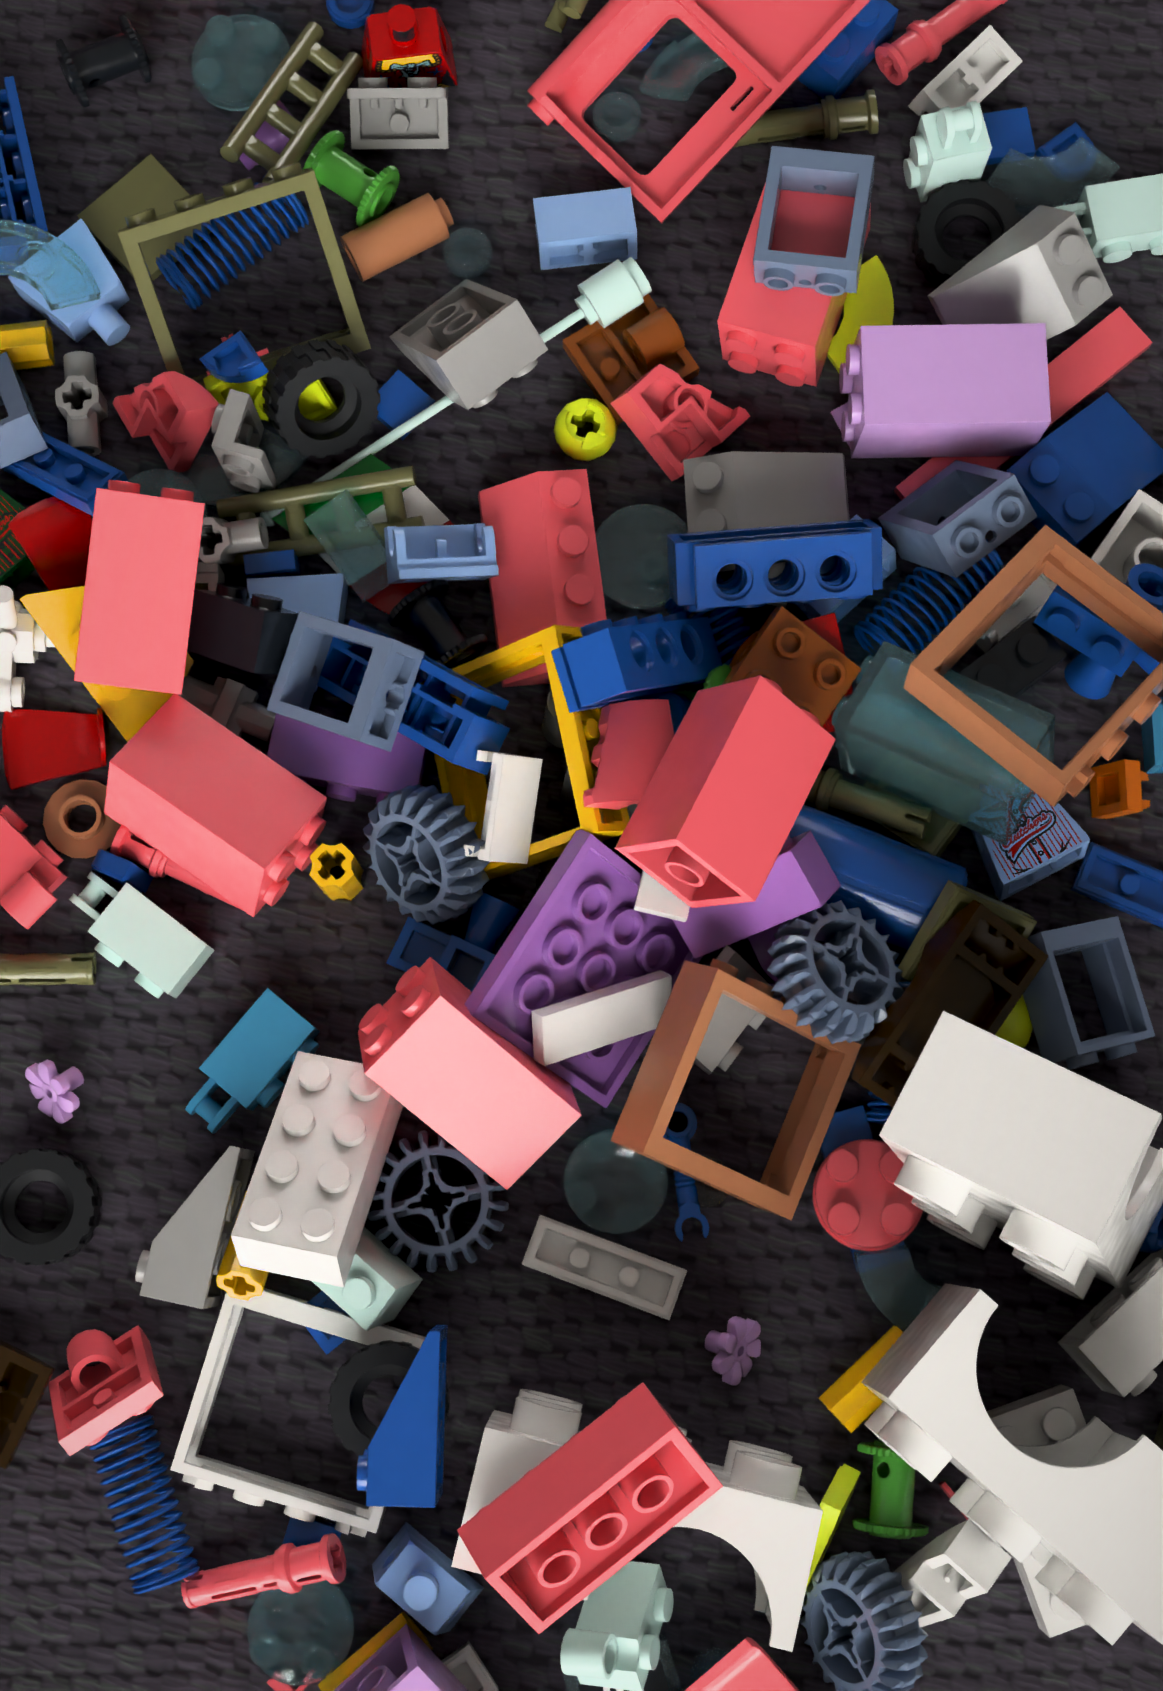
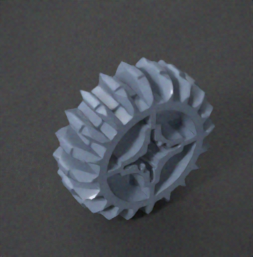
M420 784L409 785L384 796V799L377 803L378 805H376L374 810L368 813L370 823L363 828V831L369 841L363 846V849L371 855L372 861L367 867L375 870L378 877L376 885H382L387 891V902L397 901L402 915L412 913L417 923L427 920L432 925L437 922H445L450 918H456L467 912L468 908L483 896V885L489 881L484 868L490 862L479 860L478 857L465 856L464 845L475 846V853L486 842L478 838L474 831L477 822H469L465 817V805L454 806L451 793L440 794L435 785L422 787ZM468 849L469 855H471L473 852Z
M841 900L830 904L825 903L820 908L782 924L774 934L776 940L767 950L774 959L767 971L778 978L771 991L782 993L786 999L782 1010H793L797 1014L796 1026L810 1024L813 1038L827 1036L831 1044L845 1040L848 1043L858 1042L869 1036L870 1032L874 1029V1024H878L888 1017L886 1008L904 993V990L898 984L902 979L901 974L903 971L894 964L900 953L890 951L886 944L890 934L880 935L875 930L876 918L864 921L859 907L846 909ZM814 940L825 942V944L822 945ZM850 998L858 1003L857 1005L847 1002V1000Z
M424 1130L418 1133L421 1148L414 1150L409 1140L403 1138L399 1141V1146L406 1156L399 1160L391 1152H388L385 1162L391 1165L393 1169L390 1174L382 1171L379 1181L385 1182L384 1191L376 1190L373 1197L374 1201L383 1200V1209L369 1212L368 1218L370 1221L386 1219L388 1226L378 1230L375 1236L377 1240L382 1241L394 1234L398 1240L388 1251L392 1255H399L405 1246L411 1249L406 1262L408 1267L414 1268L418 1264L421 1254L428 1255L426 1263L428 1272L433 1273L437 1271L438 1256H445L446 1266L449 1271H454L458 1269V1260L455 1253L462 1251L465 1259L469 1263H474L478 1258L470 1245L477 1241L487 1250L493 1247L494 1243L483 1232L487 1226L494 1231L501 1232L503 1230L504 1223L491 1219L493 1209L507 1211L509 1203L502 1200L493 1201V1192L503 1191L505 1188L496 1181L490 1183L488 1174L456 1148L448 1146L449 1142L439 1134L438 1145H431L430 1136ZM436 1156L450 1157L462 1162L471 1170L478 1183L460 1187L448 1185L442 1177ZM421 1161L423 1168V1186L421 1191L412 1198L395 1202L396 1191L401 1178L410 1167ZM432 1173L435 1184L439 1186L441 1192L453 1195L465 1193L463 1197L452 1199L451 1206L444 1205L448 1209L442 1215L445 1228H443L441 1217L437 1216L435 1209L426 1207L412 1209L413 1204L424 1202L425 1195L431 1196L428 1190L434 1187L431 1177ZM481 1199L480 1213L474 1226L465 1236L455 1241L452 1222L455 1209L463 1203ZM416 1214L427 1216L433 1223L440 1245H430L415 1239L405 1230L399 1218Z
M845 1551L819 1563L806 1589L802 1606L805 1615L799 1622L806 1628L808 1638L804 1643L810 1645L814 1653L812 1664H820L822 1667L824 1682H834L836 1691H908L914 1688L915 1681L923 1676L920 1663L928 1658L926 1650L921 1645V1642L928 1634L919 1626L918 1618L923 1612L915 1610L912 1604L913 1591L905 1590L901 1585V1572H890L887 1560L885 1558L875 1559L870 1551L863 1553L856 1551L848 1553Z

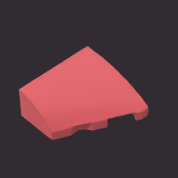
M662 364L655 366L610 403L671 482L684 475L683 460L704 456L713 447L728 438L750 417L746 409L740 406L731 409L711 398V390L699 384L691 385L686 383L679 373Z
M667 699L630 700L602 707L598 724L600 739L593 748L590 761L598 767L594 787L584 791V807L619 810L639 803L674 737L670 705Z

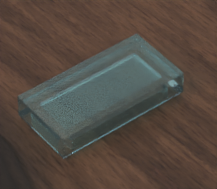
M347 489L304 519V522L341 573L344 574V577L363 603L390 585L387 580L385 541Z

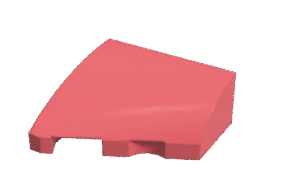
M168 371L153 377L150 383H143L134 387V392L131 394L115 397L112 404L132 438L150 436L171 474L190 469L211 427L213 415L219 403L208 390L193 379L176 371Z

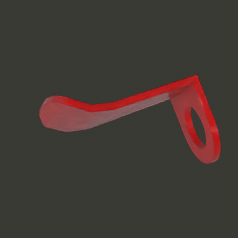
M53 496L29 506L19 512L9 522L10 530L49 591L85 586L92 529L91 515Z
M97 708V714L32 709H13V712H4L2 746L5 776L10 789L16 790L34 783L106 766V744L102 708Z

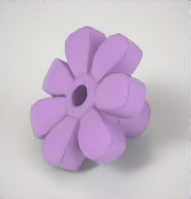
M48 1059L27 1067L25 1077L31 1082L29 1084L30 1090L36 1099H42L38 1104V1109L49 1117L53 1116L54 1120L60 1124L73 1118L72 1112L79 1108L80 1101L78 1096L72 1091L84 1083L80 1070L72 1066L59 1074L54 1062Z
M734 1316L728 1320L727 1333L711 1330L707 1334L705 1349L717 1354L712 1360V1369L722 1374L723 1382L733 1386L738 1385L741 1377H746L752 1368L753 1363L750 1357L757 1358L760 1356L761 1340L757 1339V1337L760 1335L761 1327L757 1321L749 1318L745 1320L744 1318Z

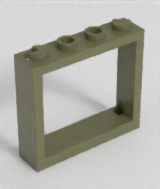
M300 162L288 166L284 165L271 170L273 179L254 185L252 178L247 177L223 185L222 188L225 195L205 201L202 192L175 200V211L156 216L154 208H150L125 217L127 226L119 228L118 235L167 372L176 371L186 376L139 243L300 191L305 193L348 325L347 328L310 340L317 339L319 342H326V339L333 340L338 345H346L354 354L371 349L312 167L302 170ZM310 340L269 352L260 356V359L268 371L270 369L273 370L277 364L276 361L282 354L285 356L291 351L292 347L298 344L300 346L307 344ZM207 373L191 378L206 389L203 378L207 377Z

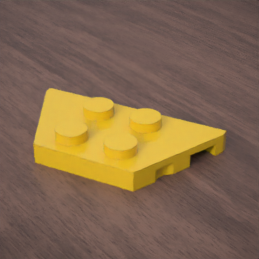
M85 586L27 594L19 600L75 672ZM188 652L186 656L184 678L185 676H187L191 666L194 663V660L191 658ZM82 682L127 742L173 695L172 693Z

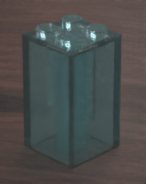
M884 641L875 657L869 655L863 661L860 667L862 670L856 680L857 687L850 698L843 697L833 713L831 724L835 729V747L838 748L841 770L915 804L931 807L933 812L1007 845L1036 793L905 690L903 686L909 666L918 655ZM949 670L943 676L1050 762H1054L1055 715L953 670Z

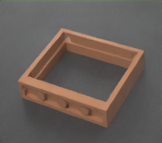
M1044 525L911 662L903 688L1051 806L1055 807L1067 792L1075 798L1095 775V771L1090 767L1101 756L1109 761L1129 737L1124 730L1134 720L1142 725L1161 703L1162 699L1157 695L1163 689V613L1047 525ZM1042 573L1160 663L1062 770L943 677Z
M713 958L710 966L684 960L610 1141L752 1206L792 1221L861 1044L855 1041L848 1043L846 1040L831 1044L827 1036L813 1038L810 1024L796 1026L797 1014L793 1010H782L786 999L781 997L780 1001L773 998L775 992L771 991L773 987L748 977L745 978L744 982L737 979L736 976L739 970L728 963ZM721 994L816 1042L760 1182L663 1138Z

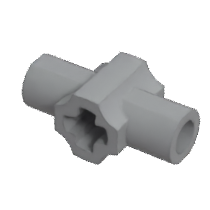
M86 351L69 352L63 356L65 382L61 387L55 389L56 406L67 421L68 445L90 456H96L101 453L100 422L108 417L107 400L97 384L96 357L93 353ZM88 397L89 399L83 401V409L76 410L75 407L81 404V398Z
M216 517L203 518L198 560L207 564L218 563L223 565L234 562L235 556L238 553L268 549L269 537L264 519L256 517L228 522L226 519ZM216 533L221 534L222 543H218L214 549H210L208 547V540L213 539Z
M185 676L182 695L178 694L240 738L245 733L270 743L276 713L266 710V706L257 703L259 698L257 692L228 678L217 676L214 685L192 676Z

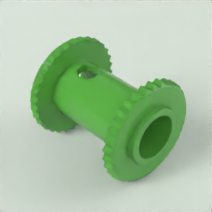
M333 130L325 134L314 146L303 169L312 167L319 188L323 185L357 207L356 225L360 227L380 217L386 211L399 185V170L395 166L390 165L384 168L383 171H380L379 174L343 151L345 143L344 134L339 130Z
M876 1439L874 1442L859 1443L857 1451L873 1455L870 1518L853 1519V1527L856 1530L867 1532L869 1535L882 1538L911 1539V1537L926 1536L929 1527L912 1522L915 1470L880 1439Z

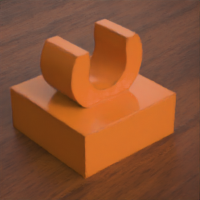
M1123 759L1091 768L1095 771V775L1090 780L1092 818H1116L1142 812L1143 809L1150 807V800H1142L1141 782L1149 781L1146 772L1140 771V761Z

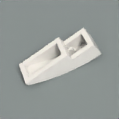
M968 1519L936 1537L894 1572H901V1585L905 1590L913 1591L911 1601L915 1610L923 1612L918 1618L919 1626L923 1627L954 1617L966 1599L988 1593L1012 1557Z

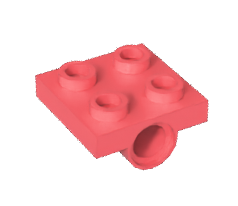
M139 1325L114 1341L105 1332L96 1329L78 1333L70 1340L67 1346L66 1356L69 1370L51 1380L48 1384L58 1442L69 1456L85 1446L98 1443L110 1430L132 1416L143 1414L151 1408L156 1400L164 1396L150 1341ZM97 1361H100V1362H101L100 1364H97V1365H95V1366H90V1367H87V1366H86L87 1364H89V1363H91V1362H97Z

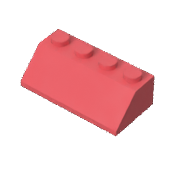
M587 469L537 471L479 491L478 501L481 523H485L486 526H493L496 560L499 568V575L488 579L497 649L553 625L583 627L607 619ZM546 663L501 681L502 687L550 684Z
M642 1382L627 1395L620 1398L611 1408L582 1431L572 1436L567 1443L538 1466L527 1472L518 1482L489 1505L479 1510L474 1517L458 1528L457 1532L485 1580L540 1634L711 1497L723 1485L667 1411Z

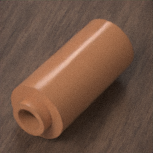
M426 193L340 236V240L360 280L364 282L449 239L448 227L454 225V221L444 200L441 197L434 200L429 193Z

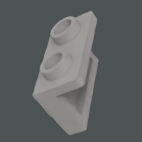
M407 77L408 87L388 88V78H358V88H347V99L350 101L351 149H449L448 87H437V77Z
M230 389L225 405L218 404L213 415L211 431L215 436L211 447L227 478L231 479L230 483L233 486L252 493H258L260 488L274 490L277 479L265 452L258 449L264 427L250 394Z

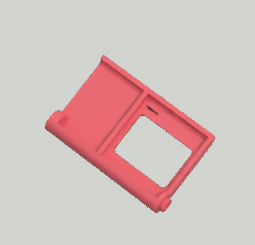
M609 0L529 87L527 92L533 99L527 106L547 126L555 119L624 188L630 187L632 196L662 224L871 0ZM678 18L736 73V79L649 174L640 175L585 122L584 113L670 19ZM751 89H753L750 92V94L736 107V109L732 111V109L746 96V94Z

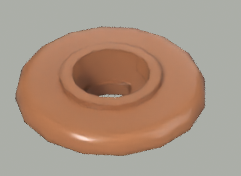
M79 779L64 784L51 795L44 808L43 826L47 839L57 851L71 858L88 859L96 856L99 849L107 851L111 847L121 825L104 813L106 785L95 780ZM80 805L92 806L96 811L94 825L84 832L72 831L68 823L71 811Z

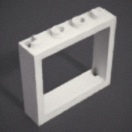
M266 1288L263 1289L261 1296L251 1297L248 1301L230 1297L226 1292L170 1470L184 1474L182 1481L195 1485L194 1488L212 1491L214 1484L233 1489L232 1497L246 1504L263 1506L265 1500L285 1505L283 1513L298 1520L314 1522L317 1515L337 1521L335 1530L347 1535L352 1533L366 1537L367 1531L377 1533L381 1527L386 1507H368L199 1455V1451L244 1308L365 1345L392 1340L395 1342H408L420 1349L426 1337L385 1324L366 1331L352 1317L344 1315L342 1312L307 1304L308 1301Z

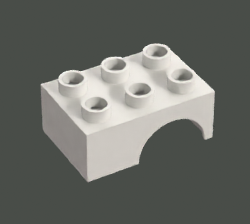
M942 1012L879 1134L904 1164L894 1185L913 1196L911 1203L929 1214L927 1217L929 1222L983 1250L987 1246L995 1228L1002 1229L999 1238L1014 1248L1013 1256L1026 1263L1023 1268L1026 1272L1064 1293L1083 1300L1094 1277L1121 1289L1163 1204V1148L1158 1150L1150 1146L1162 1120L1161 1113L950 1013Z
M945 1283L862 1380V1383L883 1401L864 1425L908 1465L920 1472L930 1482L936 1478L948 1462H951L967 1479L949 1501L1021 1564L1037 1544L1041 1543L1053 1556L1034 1578L1112 1646L1131 1623L1163 1645V1451L1143 1434L1136 1441L1113 1432L1096 1416L1078 1432L1058 1442L1038 1446L1011 1444L999 1432L987 1414L978 1389L976 1361L980 1339L989 1318L998 1307V1304L981 1289Z
M520 1389L519 1395L516 1397L513 1414L494 1410L484 1428L461 1526L474 1517L479 1510L489 1505L518 1482L527 1472L534 1469L567 1443L572 1436L579 1433L578 1429L583 1404L548 1393ZM679 1427L683 1434L686 1436L687 1430ZM729 1440L724 1466L705 1462L723 1487L673 1527H688L712 1533L733 1545L748 1559L753 1566L756 1581L754 1610L765 1613L771 1626L769 1646L793 1652L823 1510L807 1490L799 1485L802 1467L791 1463L793 1456L774 1449ZM459 1535L451 1567L482 1574ZM587 1595V1596H586L584 1599H582V1600H586V1601H587L589 1595Z

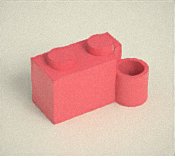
M5 805L0 810V905L28 930L58 900L52 893L68 877L58 868L64 861L62 857L42 839L34 845L22 833L28 827V824L8 805Z

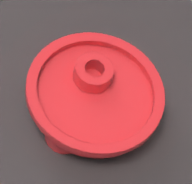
M861 1139L839 1146L824 1159L814 1179L812 1199L820 1224L834 1240L854 1250L875 1252L886 1250L899 1244L913 1232L923 1213V1210L911 1203L913 1196L894 1185L904 1164L885 1142Z

